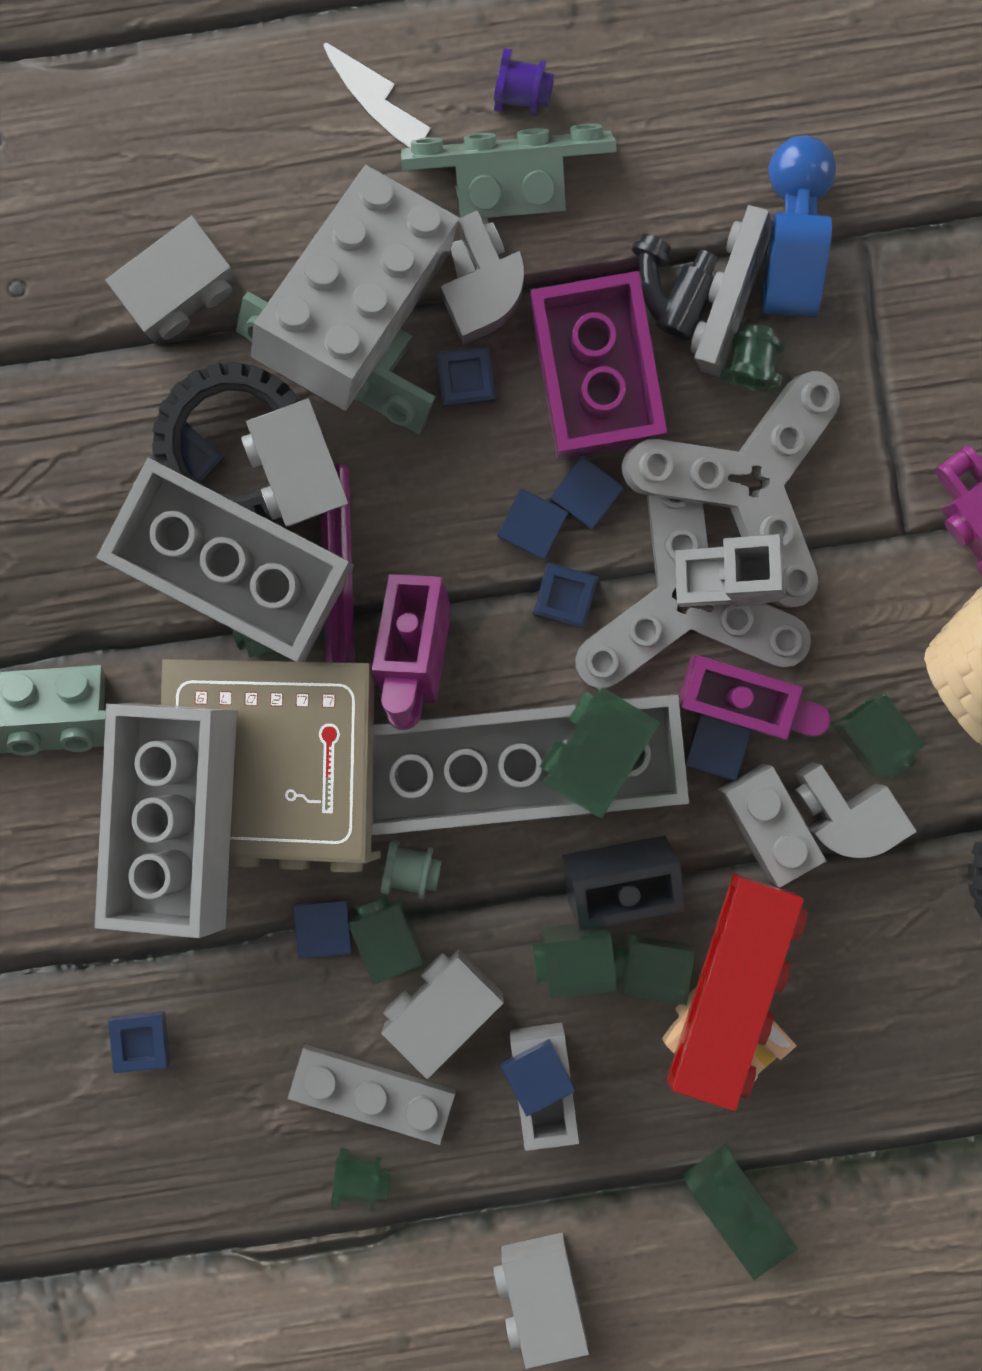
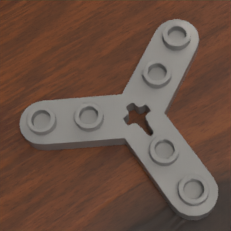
M811 371L794 377L785 386L738 452L661 439L641 441L631 446L625 453L622 462L623 477L628 486L635 492L644 495L729 507L741 537L780 534L784 549L786 596L781 600L771 603L784 608L803 606L813 598L817 591L818 575L784 485L836 414L840 405L838 386L830 376L823 372ZM754 469V478L762 480V487L759 490L752 491L751 496H749V488L747 486L741 485V483L730 482L728 476L747 475Z
M647 495L657 588L584 641L578 648L575 656V669L579 678L587 685L595 688H608L623 680L689 630L771 666L789 667L796 665L805 658L810 649L811 638L810 632L803 621L765 603L738 607L734 603L711 605L713 607L711 612L694 607L688 608L684 614L677 611V600L672 598V593L674 589L676 590L675 550L708 548L703 503Z

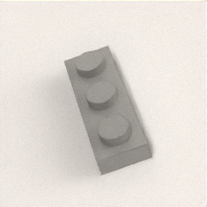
M748 205L743 221H735L731 228L726 247L727 253H731L725 272L718 271L713 279L709 292V302L713 303L707 323L700 321L697 325L691 344V352L695 353L694 358L703 373L717 377L722 376L769 243L772 225L769 210Z
M305 1044L288 1099L440 1145L456 1089Z

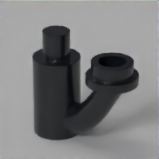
M642 234L640 241L634 242L631 250L639 257L641 286L645 304L651 315L657 320L656 326L678 339L690 340L708 302L710 288L714 279L711 274L719 258L711 252L699 250L693 265L683 266L669 297H667L661 285L659 266L666 267L670 261L668 254L671 246L656 236Z

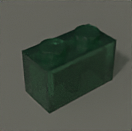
M598 687L594 696L584 691L568 717V720L576 724L565 743L557 738L554 740L539 767L547 771L542 780L543 784L602 819L660 722L605 688Z
M577 924L541 928L543 942L532 943L537 984L548 983L550 999L617 992L612 941L606 926L579 931Z
M726 1144L683 1174L690 1193L754 1281L798 1249L784 1223Z

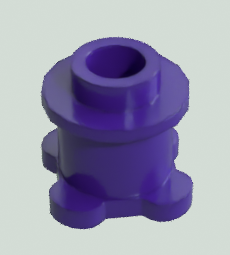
M504 48L494 91V111L502 113L504 104L531 109L530 114L536 116L539 105L549 107L555 74L545 72L546 60H540L539 65L513 60L512 49Z

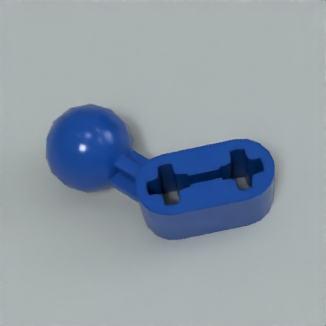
M801 135L790 137L781 144L772 154L768 166L772 190L785 201V213L775 212L772 220L762 284L761 312L762 314L816 318L822 299L832 235L831 217L817 215V200L824 196L833 186L836 176V162L833 151L821 139Z

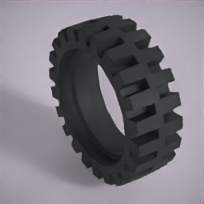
M238 362L207 365L206 368L197 369L188 374L183 381L177 382L170 390L171 392L168 397L163 399L152 430L154 433L152 443L153 455L156 462L200 484L188 471L182 455V430L190 412L205 398L224 391L248 392L265 400L274 411L297 403L300 399L281 379L254 365ZM261 490L245 496H223L262 517L270 515Z

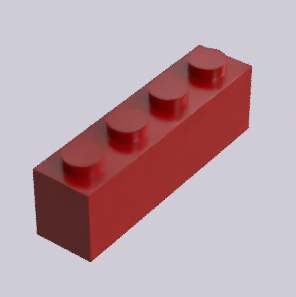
M733 873L667 1076V1081L672 1091L735 1112L740 1097L746 1099L749 1097L756 1078V1066L751 1065L757 1044L764 1046L767 1043L773 1025V1014L768 1013L774 992L781 994L789 977L790 962L785 961V957L791 940L798 941L806 924L807 910L802 908L804 898L794 892Z

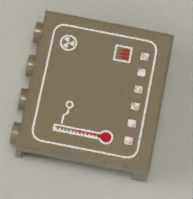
M162 659L161 705L237 710L229 866L257 867L260 866V858L279 859L278 868L311 869V861L330 862V871L360 872L363 871V863L381 858V850H371L375 686H378L372 672L373 663Z

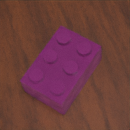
M639 271L531 290L530 310L557 460L629 448L647 439L663 440L667 434Z

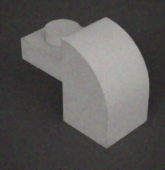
M478 210L459 218L458 222L459 235L476 271L440 286L442 300L463 345L498 330L510 320L520 303L524 282V265L520 251L499 259L498 255L505 252L499 233L493 222L484 225Z
M780 534L723 538L724 547L675 550L677 604L680 607L733 603L737 607L778 601L786 596L784 549Z
M811 762L794 773L802 785L795 789L800 801L812 816L820 813L823 817L807 828L815 841L836 853L853 858L877 856L917 832L887 786L875 783L846 802L821 764Z

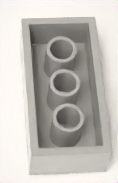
M365 164L253 324L251 357L346 411L449 256L459 217Z
M147 458L96 557L296 662H305L355 566L347 560L150 458Z
M138 703L106 704L95 928L201 938L226 928L237 710Z

